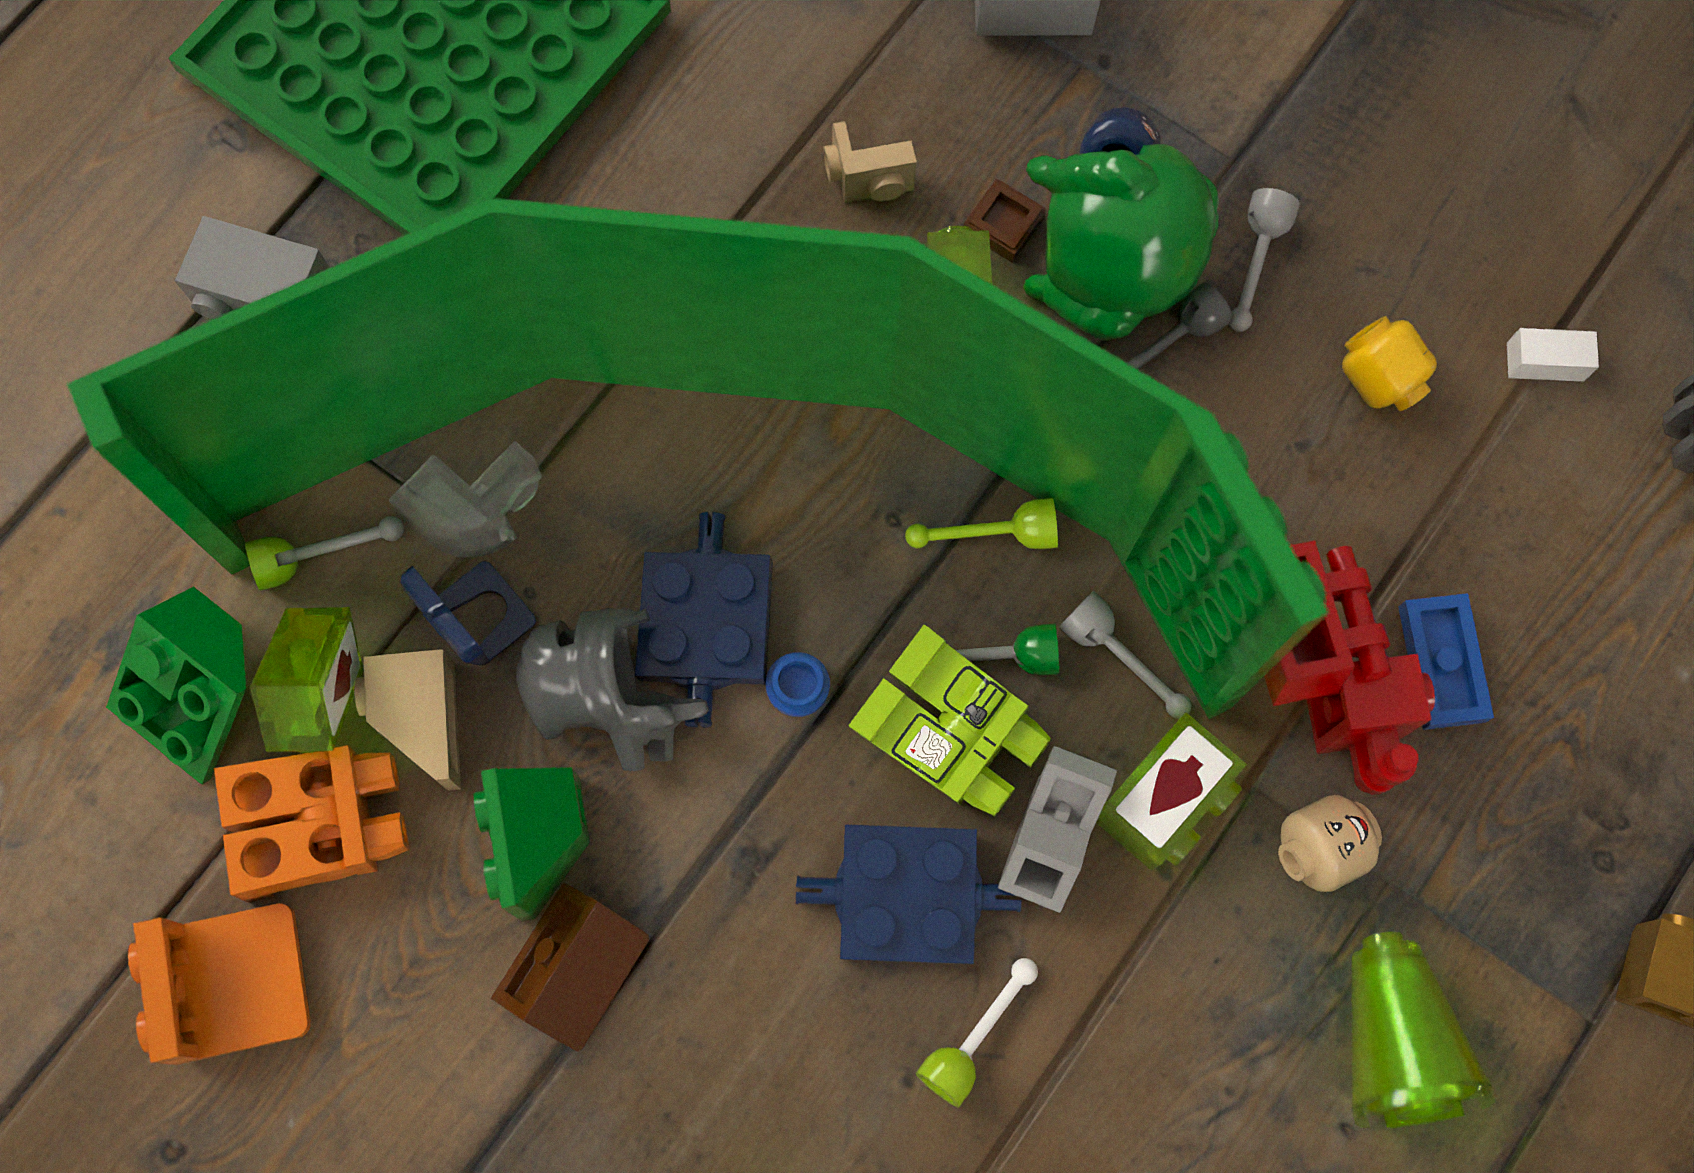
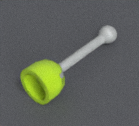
M388 516L381 520L379 526L295 549L285 539L276 536L245 542V547L256 585L260 591L288 582L295 575L298 561L380 538L387 541H396L403 535L404 525L397 517Z

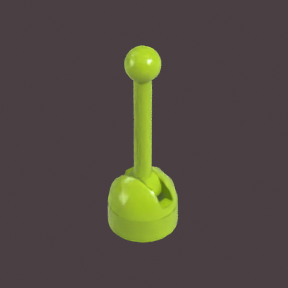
M1034 499L1023 503L1014 513L1011 521L929 529L923 524L916 523L908 527L905 539L911 547L922 548L929 541L1013 533L1016 539L1027 548H1058L1054 499Z

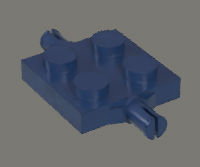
M709 512L699 514L697 549H691L683 553L644 552L640 611L647 609L651 621L639 624L635 676L639 681L672 682L688 689L687 699L706 700L709 711L702 717L685 720L684 725L690 727H698V723L702 728L712 726L713 690H718L732 684L766 685L773 560L770 555L734 554L724 550L723 534L726 516L718 512H712V518Z
M845 825L844 858L836 878L797 876L796 888L822 889V893L796 892V904L835 905L841 923L840 959L974 964L975 927L981 915V910L1016 911L1020 913L1022 900L996 899V895H1016L999 889V884L982 883L976 865L977 829Z

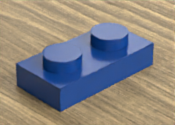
M1468 593L1405 600L1398 606L1407 654H1418L1422 673L1426 672L1430 676L1435 693L1434 709L1430 712L1432 720L1422 725V729L1479 724L1493 719L1494 715Z

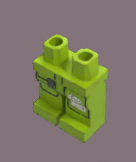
M924 624L889 670V673L897 682L941 713L938 718L934 717L883 678L848 726L959 805L965 800L973 807L996 817L1015 791V787L988 767L1002 748H1004L1031 768L1050 744L1051 738L1035 720L1027 715L1029 713V706L977 668Z

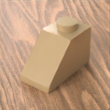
M443 649L363 657L364 677L356 678L354 687L355 703L359 716H366V722L448 791L460 790L461 778L454 662Z

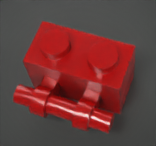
M1315 540L1290 545L1299 562L1304 561L1310 564L1320 577L1326 593L1324 605L1329 613L1264 676L1272 705L1276 706L1338 693L1355 667L1352 657L1359 659L1365 680L1379 679L1392 673L1385 651L1390 646L1385 625L1376 623L1367 596L1372 590V585L1367 570L1363 567H1358L1352 547L1340 546L1328 551L1326 558L1331 572L1325 573ZM1335 602H1341L1348 629L1342 628Z
M1418 654L1387 657L1392 673L1375 680H1365L1360 662L1353 661L1355 667L1338 693L1306 699L1317 754L1350 750L1355 775L1354 782L1356 787L1363 792L1372 795L1385 793L1395 785L1407 781L1416 771L1418 763L1417 751L1413 746L1402 744L1399 740L1432 720L1430 712L1433 711L1435 705L1433 683L1426 672L1422 673Z

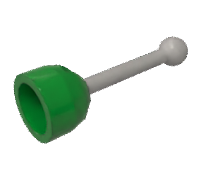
M1055 623L1039 624L1025 628L1017 636L1013 646L956 650L970 662L1014 658L1018 666L1028 674L1039 676L1059 674V652Z

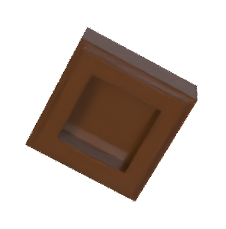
M996 178L965 221L963 233L1013 263L1044 220L1047 209Z

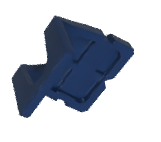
M487 561L477 564L439 595L433 591L413 566L401 574L400 582L404 591L422 611L423 616L442 639L446 640L466 664L486 665L537 624L535 615L492 564ZM482 594H498L506 601V615L485 640L478 645L453 615L452 611Z

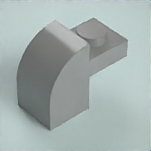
M1053 746L1025 809L998 888L1060 913L1081 870L1091 832L1112 789L1117 770Z

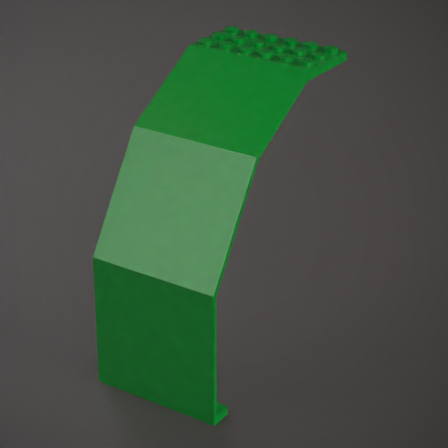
M488 198L66 383L93 449L231 575L250 567L245 540L236 521L550 378L891 410L1038 499L1053 498L1056 510L1108 540L1208 719L1231 709L1329 613L1324 605L1326 593L1320 577L1310 564L1304 561L1300 563L1285 538L1287 526L1280 509L1270 497H1261L1247 473L1249 471V462L1242 444L1233 433L1223 432L1213 413L909 236Z

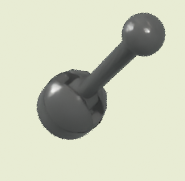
M1203 282L1182 300L1178 312L1180 323L1127 362V364L1137 370L1187 332L1195 337H1208L1219 332L1233 320V315L1227 302L1213 286Z

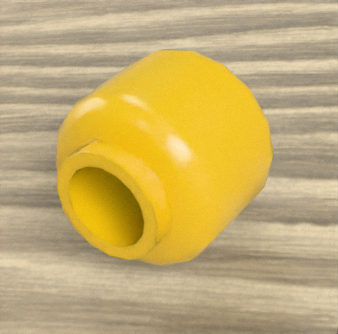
M1384 316L1366 326L1345 343L1344 346L1349 352L1343 359L1342 369L1368 406L1384 408L1394 404L1399 411H1403L1416 404L1431 391L1426 381L1434 374L1437 361L1409 321L1398 320L1390 322L1387 316Z

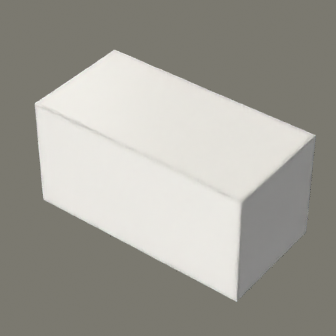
M1520 328L1507 342L1508 377L1584 382L1599 368L1597 332Z

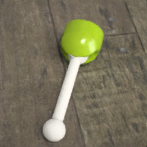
M1021 958L1013 964L1011 970L1012 978L960 1049L949 1047L938 1049L928 1056L917 1070V1077L934 1093L951 1105L960 1107L972 1090L976 1079V1072L971 1055L1021 987L1029 985L1036 980L1038 968L1032 960Z

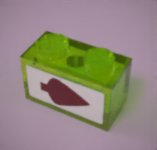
M350 607L285 608L250 686L266 752L297 751L300 753L334 750L355 694V680L361 677L363 672Z
M1185 712L1104 804L1096 823L1151 871L1161 865L1166 859L1176 866L1201 838L1192 828L1209 810L1214 816L1218 817L1241 792L1243 788L1234 779L1247 764Z

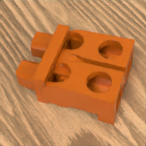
M349 745L330 748L328 751L304 753L214 768L221 826L231 832V834L223 835L230 895L247 903L274 897V893L339 880L355 874L362 875L377 872V861L391 858L410 849L404 816L400 812L370 818L367 797L400 791L397 763L391 753L357 754Z

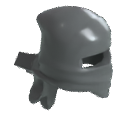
M623 607L619 610L605 608L583 611L579 616L574 631H571L562 620L550 622L547 625H539L531 631L529 639L524 642L521 649V658L517 664L516 679L521 699L532 722L543 738L546 740L555 739L567 729L578 727H592L598 730H605L611 736L622 769L625 771H640L644 769L643 745L647 744L651 761L673 760L674 728L681 721L704 716L709 711L707 701L703 699H681L654 691H637L635 668L628 645L627 627L651 621L647 609L635 612Z

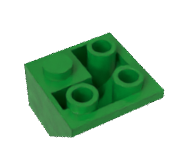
M194 586L137 614L106 706L125 725L131 727L162 752L173 764L179 766L201 785L212 778L214 768H216L246 691L242 624Z
M572 767L494 768L483 770L481 774L484 791L474 792V808L480 832H489L492 841L494 858L484 860V876L489 898L491 901L499 899L501 908L521 921L536 919L590 843L580 778Z

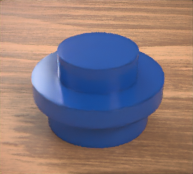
M802 652L786 654L777 659L767 673L766 692L772 705L785 715L792 717L808 716L819 710L829 695V674L822 662L810 654Z

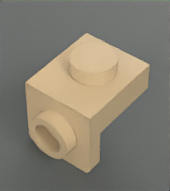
M845 121L833 123L832 145L823 147L824 161L829 182H840L844 203L868 198L876 201H888L901 196L904 192L914 190L916 158L912 141L852 151Z

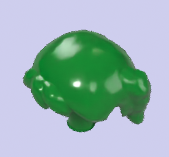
M1152 144L1143 145L1138 155L1128 150L1100 151L1074 154L1063 159L1041 155L1028 162L1026 172L1032 182L1044 187L1052 195L1047 216L1045 258L1047 274H1035L1026 279L1023 285L1026 295L1043 301L1046 306L1054 310L1065 321L1094 338L1111 341L1129 335L1144 318L1169 309L1182 300L1196 286L1210 260L1213 239L1218 230L1219 215L1217 209L1219 197L1214 183L1197 169L1189 157L1170 145Z

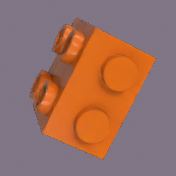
M278 903L185 924L162 917L133 923L135 942L131 943L128 948V964L133 980L137 984H141L144 1011H140L137 1015L136 1030L142 1050L145 1053L149 1052L150 1063L184 1064L300 1038L309 1031L311 1021L296 916L291 907Z

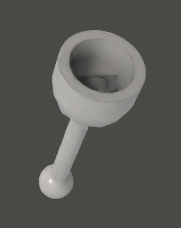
M1261 188L1253 192L1248 208L1247 221L1252 232L1258 235V241L1238 307L1231 311L1233 320L1229 323V326L1234 331H1245L1252 324V315L1249 309L1270 240L1287 233L1295 223L1300 202L1296 197L1285 191Z
M1093 590L1062 622L1059 628L1070 639L1081 646L1105 644L1166 702V711L1171 717L1176 719L1186 717L1192 707L1190 699L1184 694H1175L1113 635L1115 625L1114 613L1108 603Z

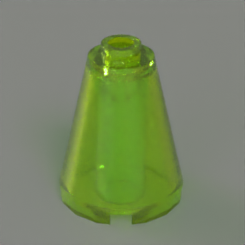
M1384 932L1364 938L1362 940L1363 948L1351 956L1352 1114L1355 1125L1361 1128H1370L1367 1115H1384L1387 1128H1402L1451 1120L1465 1116L1462 1102L1478 1097L1481 1110L1490 1107L1496 1101L1492 1085L1419 944L1414 941L1403 940L1402 933Z

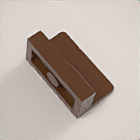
M563 882L491 999L527 1024L574 1051H580L585 1046L648 943L649 935L598 901Z

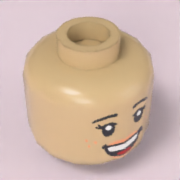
M1340 795L1325 796L1291 813L1285 819L1281 827L1280 838L1282 845L1279 847L1278 853L1283 868L1291 878L1296 881H1303L1307 886L1316 891L1331 892L1367 874L1377 864L1382 835L1376 818L1363 804L1357 801L1353 802Z

